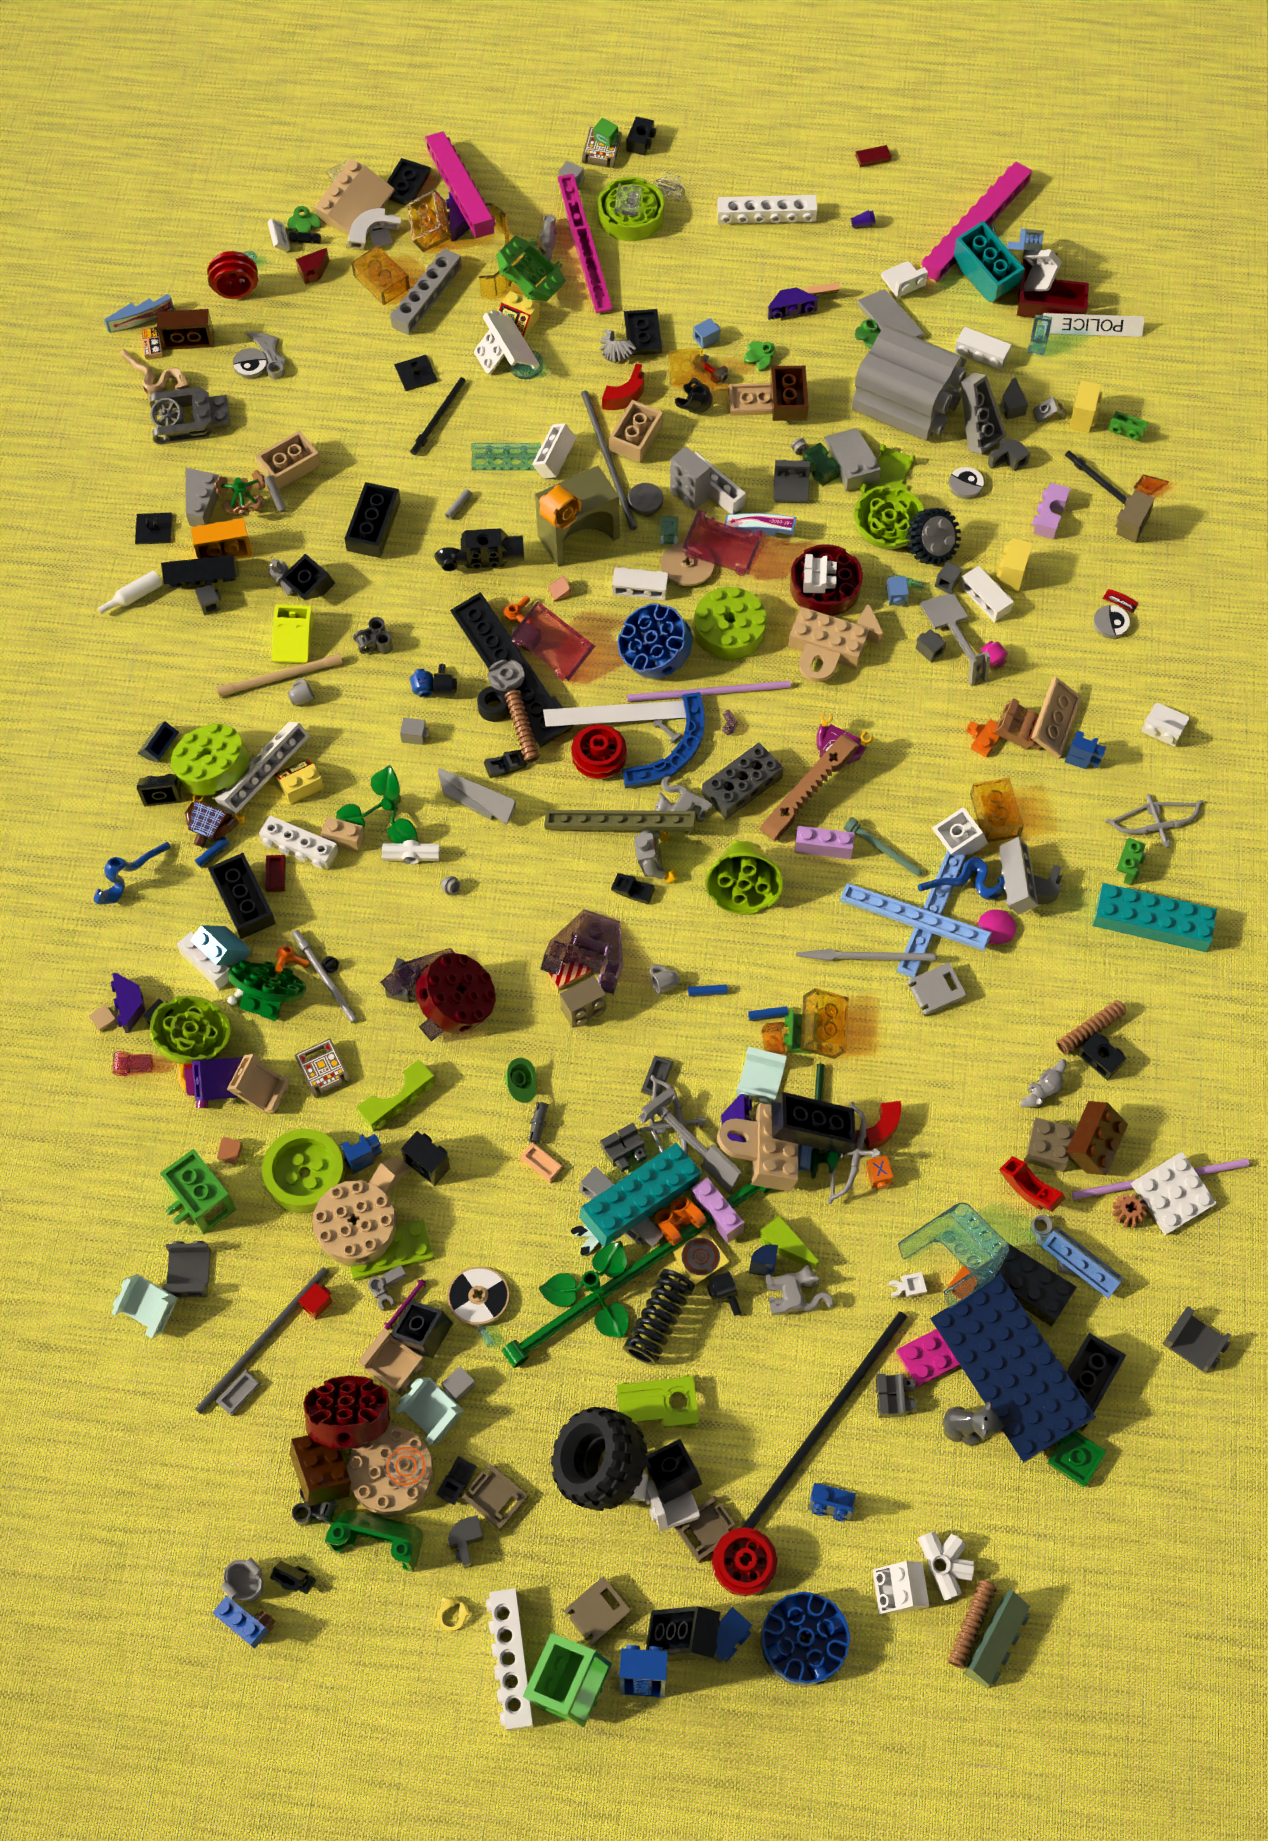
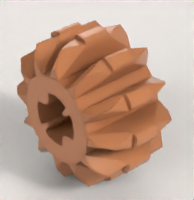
M1124 1193L1123 1197L1118 1196L1116 1198L1117 1202H1114L1112 1208L1115 1209L1112 1212V1216H1118L1116 1222L1123 1221L1124 1227H1127L1129 1223L1132 1228L1136 1226V1223L1141 1225L1143 1218L1147 1216L1145 1212L1147 1205L1141 1204L1143 1198L1137 1200L1135 1193L1131 1197L1128 1193Z

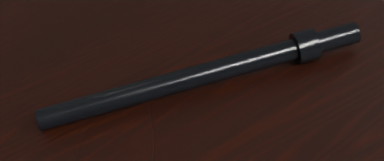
M463 377L459 378L423 433L419 434L416 438V443L410 450L412 455H416L420 448L428 441V436L466 382Z
M1070 450L1066 452L1065 456L1074 463L1077 469H1082L1125 505L1126 496L1090 468L1084 459L1078 458Z

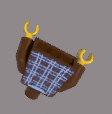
M193 795V802L185 812L188 830L197 833L193 844L204 848L208 838L217 841L238 824H243L246 821V814L239 817L240 811H238L232 817L230 813L205 804L203 796L198 800L197 795Z

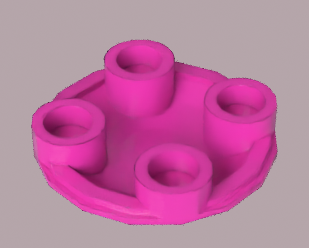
M993 909L987 911L978 921V928L992 932L988 944L1009 942L1013 939L1016 932L1014 919L1002 910Z

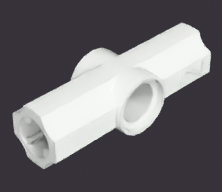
M407 840L403 844L383 843L382 845L383 861H403L406 864L412 865L417 864L419 861H439L440 844H420L415 840Z

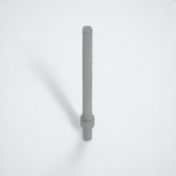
M298 929L294 930L292 934L299 944V949L302 953L306 954L349 1021L355 1023L358 1018L312 951L311 944L308 940L304 939Z

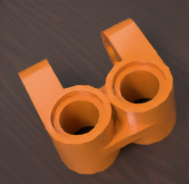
M686 1197L674 1199L670 1204V1209H661L654 1215V1221L658 1229L663 1233V1237L673 1246L682 1241V1237L678 1232L679 1225L685 1226L692 1223L697 1228H700L707 1223L700 1209Z

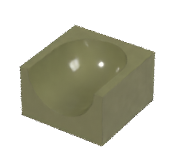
M599 465L558 483L580 499L582 505L580 512L577 511L575 514L576 520L565 529L560 527L557 529L540 515V498L543 495H547L556 485L535 494L538 537L558 567L564 564L563 543L574 532L583 529H595L606 533L613 541L620 538L619 495Z

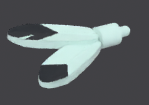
M577 1226L571 1229V1233L576 1237H589L581 1247L580 1253L582 1256L590 1254L599 1244V1241L587 1226Z

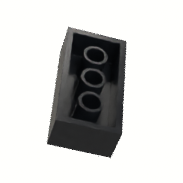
M365 482L344 538L347 551L381 558L401 503L399 489Z
M237 555L161 563L164 585L169 584V588L182 586L184 582H187V586L198 585L203 580H205V584L218 582L217 579H223V582L236 580L235 577L240 576Z
M244 853L208 867L211 878L240 939L276 924L273 913Z
M781 1092L771 1102L772 1138L843 1155L856 1145L855 1114L853 1108L786 1092Z
M1006 1241L981 1282L987 1283L1001 1274L1022 1307L1051 1327L1077 1288Z
M1089 1333L1066 1373L1094 1413L1124 1361L1126 1354ZM1088 1423L1083 1427L1079 1428V1430L1083 1431L1088 1425Z
M700 1606L652 1610L646 1650H649L651 1646L662 1647L663 1651L668 1652L667 1661L714 1658L717 1650V1633L720 1628V1612Z

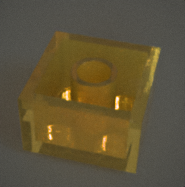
M703 348L668 350L670 385L688 384L692 378L705 383Z

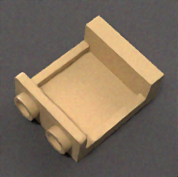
M255 1054L244 1055L227 1090L261 1112L273 1113L280 1106L282 1095L288 1090L290 1078L288 1076H280L260 1063V1058Z
M385 1328L382 1329L358 1360L360 1367L398 1395L402 1391L406 1392L412 1384V1378L415 1374L419 1375L425 1367V1360L422 1355L416 1354L407 1346L394 1339Z

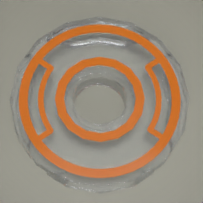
M408 1444L393 1449L387 1456L384 1465L388 1480L394 1486L401 1489L416 1487L424 1480L428 1470L427 1459L424 1453L416 1446ZM408 1461L412 1463V1469L406 1473L400 1470L401 1464Z

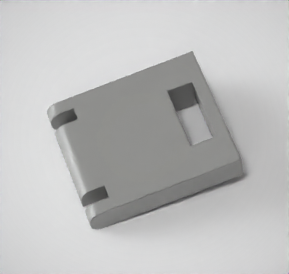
M949 962L907 981L908 986H912L910 990L920 1010L926 1008L922 1011L924 1016L966 998V993ZM949 976L957 988L951 991L945 980Z

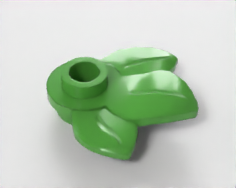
M305 206L295 208L294 215L287 222L289 230L297 228L298 232L309 233L311 227H321L318 216L310 213L309 209Z
M866 319L860 327L856 328L855 338L856 340H863L866 347L871 349L881 331L877 328V323L873 319Z
M759 341L749 343L747 345L749 351L744 356V362H756L758 370H764L770 365L771 358L775 354L774 344Z

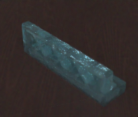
M471 443L472 470H536L528 461L536 458L541 448V443ZM476 459H484L486 462L484 464H476ZM496 459H501L503 461L501 464L493 463V461ZM513 459H518L521 462L518 464H512L510 461H512Z

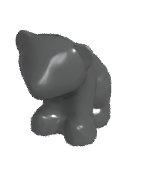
M989 1401L977 1412L965 1410L961 1406L949 1408L943 1418L944 1435L954 1442L962 1440L966 1445L975 1446L980 1441L979 1436L983 1440L993 1437L1003 1430L1004 1424L996 1410L991 1406V1401Z

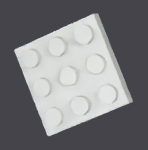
M1183 1152L1130 1183L1138 1196L1143 1198L1142 1202L1147 1205L1148 1211L1164 1235L1216 1204V1201Z

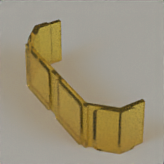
M485 203L486 207H489L491 216L495 218L496 226L494 228L505 235L506 245L510 241L508 216L494 204ZM499 271L494 275L479 276L481 298L498 299L507 291L508 287H511L513 282L506 276H501Z

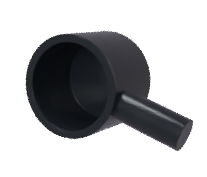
M439 664L438 673H434V697H453V693H457V678H454L453 673H445V664Z
M727 1270L709 1277V1283L706 1285L711 1299H716L717 1303L728 1300L734 1316L741 1314L742 1312L736 1296H738L737 1289L730 1272Z

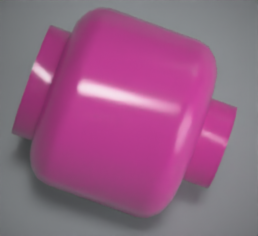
M990 641L981 649L982 653L988 652L990 655V668L995 666L1000 668L1007 662L1005 658L1008 652L1000 642Z

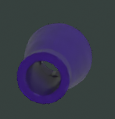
M867 210L852 217V227H868L876 224L873 210Z

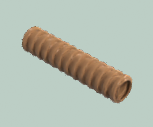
M511 690L505 694V698L507 699V704H509L508 708L511 709L509 712L515 725L514 729L517 730L516 735H518L517 738L520 741L519 745L522 746L521 751H523L524 761L533 762L540 758V754L538 753V748H536L537 744L534 743L535 738L533 737V732H531L532 728L530 727V722H528L529 718L525 711L526 708L523 706L524 702L521 701L523 699L521 691Z
M1115 1000L1109 1006H1106L1104 1010H1100L1099 1013L1087 1019L1085 1023H1081L1076 1029L1068 1032L1066 1036H1062L1061 1039L1057 1040L1059 1050L1063 1054H1069L1070 1051L1082 1045L1084 1041H1088L1096 1032H1101L1103 1028H1107L1112 1022L1120 1019L1126 1014L1124 1004L1119 1000Z
M979 1580L978 1584L980 1586L976 1587L977 1593L973 1594L974 1599H971L972 1605L968 1606L969 1612H966L965 1615L967 1617L963 1619L964 1625L961 1624V1631L957 1633L959 1637L955 1638L956 1644L952 1645L954 1649L950 1651L951 1656L947 1658L951 1665L961 1669L966 1667L965 1662L969 1660L967 1656L971 1655L970 1649L974 1648L973 1643L977 1640L975 1637L979 1635L978 1630L982 1628L980 1624L984 1623L983 1617L987 1616L986 1611L990 1608L988 1605L992 1603L991 1598H994V1592L997 1591V1587L986 1580Z

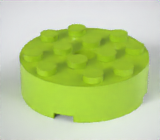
M723 587L713 590L699 601L695 609V638L704 651L707 650L714 654L716 658L736 660L747 657L754 653L764 640L767 621L765 608L762 602L747 590L737 587Z
M212 723L197 728L183 736L173 750L171 767L185 790L195 795L216 794L215 791L224 787L226 789L230 788L242 778L248 768L250 757L247 747L234 728L224 724Z

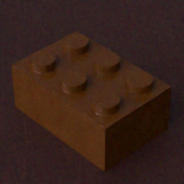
M209 309L157 312V330L163 350L214 347V329Z
M806 365L771 366L772 420H807Z
M1088 1101L1066 1153L1087 1174L1107 1175L1128 1123L1108 1102Z
M309 1435L291 1439L290 1457L307 1507L349 1497L351 1480L340 1449H330L325 1445L315 1442Z

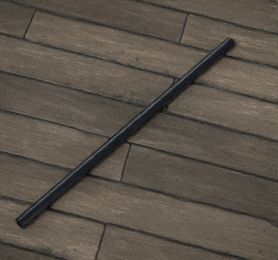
M899 1311L741 1528H755L905 1322L907 1316L903 1312Z

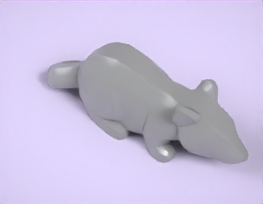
M552 214L543 217L545 222L539 237V252L541 253V251L545 250L547 254L544 256L548 260L552 258L557 234L555 229L556 218Z
M1062 1058L1052 1069L1049 1068L1041 1074L1038 1084L1033 1082L1028 1086V1092L1032 1093L1022 1100L1021 1107L1040 1108L1047 1097L1057 1094L1062 1089V1074L1067 1064L1066 1060Z

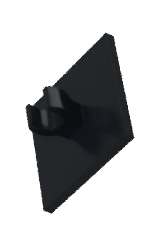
M427 355L394 364L405 391L437 382Z
M172 513L137 514L135 544L171 543Z

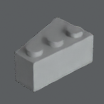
M186 468V516L189 526L196 527L209 523L220 495L216 493L214 486L219 474Z

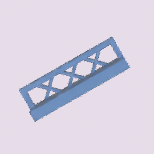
M1021 228L1020 242H1008L1007 249L1042 250L1044 231Z
M1059 1227L1051 1233L1042 1245L1045 1250L1108 1299L1124 1280L1120 1274Z

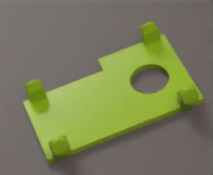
M881 444L879 449L881 455L877 461L881 469L880 483L869 486L863 483L860 488L862 490L861 496L867 491L883 485L890 488L898 486L908 489V485L902 483L916 456L900 453Z
M684 1375L680 1378L629 1384L620 1383L616 1385L619 1412L632 1418L634 1423L663 1419L664 1428L688 1425V1429L696 1428V1424H699L693 1376ZM676 1392L685 1394L688 1399L687 1406L682 1410H675L670 1406L669 1399Z

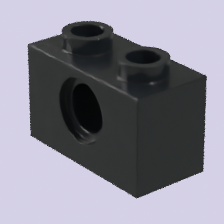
M635 117L626 139L627 152L645 156L647 149L650 150L651 139L655 138L656 135L654 120Z
M1097 1032L1078 1052V1056L1107 1081L1123 1066L1126 1060L1124 1053L1120 1049L1114 1048L1105 1036L1099 1035ZM1099 1053H1105L1107 1057L1104 1058Z

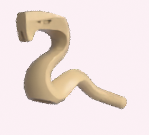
M125 349L121 350L120 354L135 369L145 373L142 387L147 396L150 397L153 393L165 391L169 378L177 380L176 390L189 388L186 377L176 367L165 370L161 374L158 383L153 384V370L137 362Z

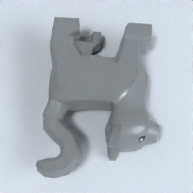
M664 777L661 782L662 788L670 793L680 792L681 796L672 805L660 792V799L656 803L655 811H695L697 820L702 822L706 818L704 811L710 810L713 804L703 797L697 796L692 791H688L681 785L670 786L668 783L671 777ZM686 831V833H687L688 835H691V833L693 832V831Z
M809 1265L804 1266L798 1273H787L778 1278L766 1275L767 1290L782 1291L783 1294L781 1299L769 1298L772 1316L785 1315L789 1312L796 1313L803 1310L812 1311L819 1306L822 1300H825L827 1306L831 1308L834 1300L830 1294L820 1292L814 1296L810 1303L805 1302L801 1286H819V1282H817L819 1277H816L815 1272Z

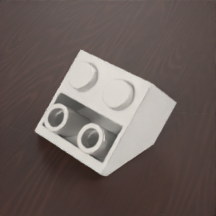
M904 1561L873 1569L879 1614L908 1612L929 1607L923 1562Z

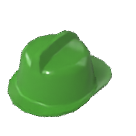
M516 1058L508 1065L505 1083L511 1096L522 1103L532 1101L536 1095V1072L529 1060Z

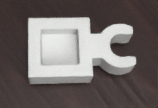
M922 1272L902 1276V1282L893 1280L888 1283V1287L895 1286L898 1289L897 1292L891 1293L892 1298H897L904 1292L906 1298L927 1293Z

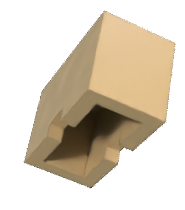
M330 817L326 818L321 831L322 838L336 843L337 847L342 846L347 850L355 852L360 851L365 838L363 826Z

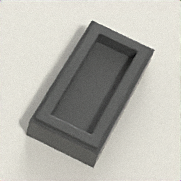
M654 1055L641 1093L652 1096L653 1081L650 1078L651 1075H654L658 1080L666 1082L673 1061ZM657 1084L656 1097L663 1092L664 1086Z

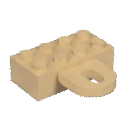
M801 607L789 635L788 647L802 651L799 660V670L802 676L812 682H823L834 674L838 663L857 668L868 641L870 628ZM816 659L823 661L821 670L818 672L811 670L812 663Z
M760 1103L753 1113V1121L729 1119L722 1124L717 1134L718 1144L727 1155L752 1161V1185L784 1191L792 1190L798 1181V1144L772 1138L771 1105ZM727 1134L743 1136L746 1142L732 1141L728 1138Z

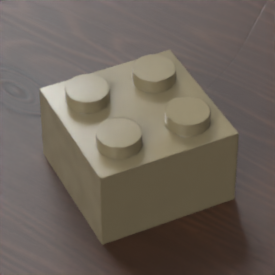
M1137 490L1132 495H1129L1126 499L1124 510L1121 509L1117 517L1118 521L1115 527L1118 529L1116 535L1136 543L1151 515L1155 498Z
M595 976L560 993L561 1010L572 1028L585 1024L588 1019L598 1017L606 1010V994Z
M1035 1117L1030 1131L1024 1162L1064 1172L1069 1158L1066 1150L1074 1135L1075 1127Z

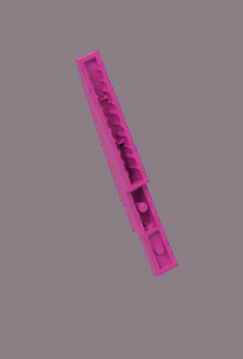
M574 174L559 176L557 179L565 206L566 217L595 312L597 314L612 311Z

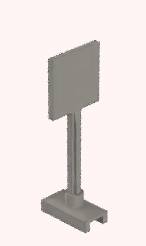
M951 592V594L948 593L920 602V606L933 628L936 630L949 626L965 652L970 663L968 681L971 686L975 685V680L980 678L988 681L990 655L988 652L975 655L956 624L968 619V616L954 593Z
M669 1087L642 1108L644 1113L638 1119L643 1124L656 1114L661 1119H665L704 1157L701 1167L730 1194L742 1172L714 1144L707 1150L670 1113L671 1111L666 1106L671 1103L675 1092Z

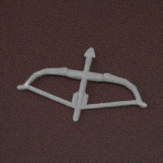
M1147 794L1148 804L1113 820L1106 819L1105 822L1110 823L1119 832L1126 834H1146L1147 832L1159 830L1163 840L1161 843L1168 848L1170 839H1167L1164 829L1177 828L1193 821L1198 816L1200 805L1203 804V801L1200 800L1197 803L1153 802L1151 795ZM1159 806L1195 807L1194 814L1189 818L1161 823L1158 816L1160 813ZM1147 808L1150 815L1154 816L1156 824L1137 829L1122 828L1115 823Z
M651 1075L650 1078L653 1081L652 1100L656 1098L657 1084L667 1089L670 1087L675 1092L673 1097L674 1115L683 1126L694 1124L701 1126L706 1122V1119L696 1117L695 1120L683 1121L682 1105L676 1091L669 1083L658 1080L654 1075ZM654 1115L650 1119V1126L640 1128V1132L651 1131L662 1153L664 1149L657 1134L664 1133L666 1129L673 1127L669 1123L665 1124L663 1121L654 1122ZM678 1133L681 1147L688 1155V1142Z
M850 1102V1107L860 1115L861 1127L855 1149L849 1150L845 1154L853 1155L851 1171L847 1184L837 1194H835V1170L831 1173L829 1204L834 1199L846 1194L852 1187L859 1171L858 1166L861 1155H869L872 1158L881 1155V1152L876 1148L873 1151L862 1150L864 1139H866L867 1121L864 1112L857 1108L854 1102Z

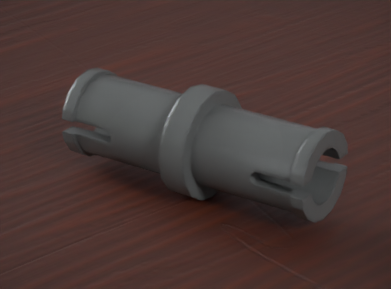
M536 1102L534 1116L530 1121L531 1130L528 1141L531 1143L540 1144L542 1130L546 1126L547 1103L540 1102L539 1104V1102Z

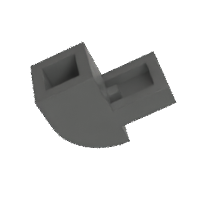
M1005 439L1000 441L998 449H994L990 453L988 465L992 469L1006 462L1015 471L1028 464L1030 452L1019 441Z
M1054 865L1048 880L1033 875L1038 904H1049L1059 896L1062 885H1059L1062 875L1059 874L1061 867Z
M478 1515L458 1521L449 1533L448 1543L450 1550L459 1548V1550H455L457 1562L462 1563L464 1568L472 1566L467 1545L484 1540Z

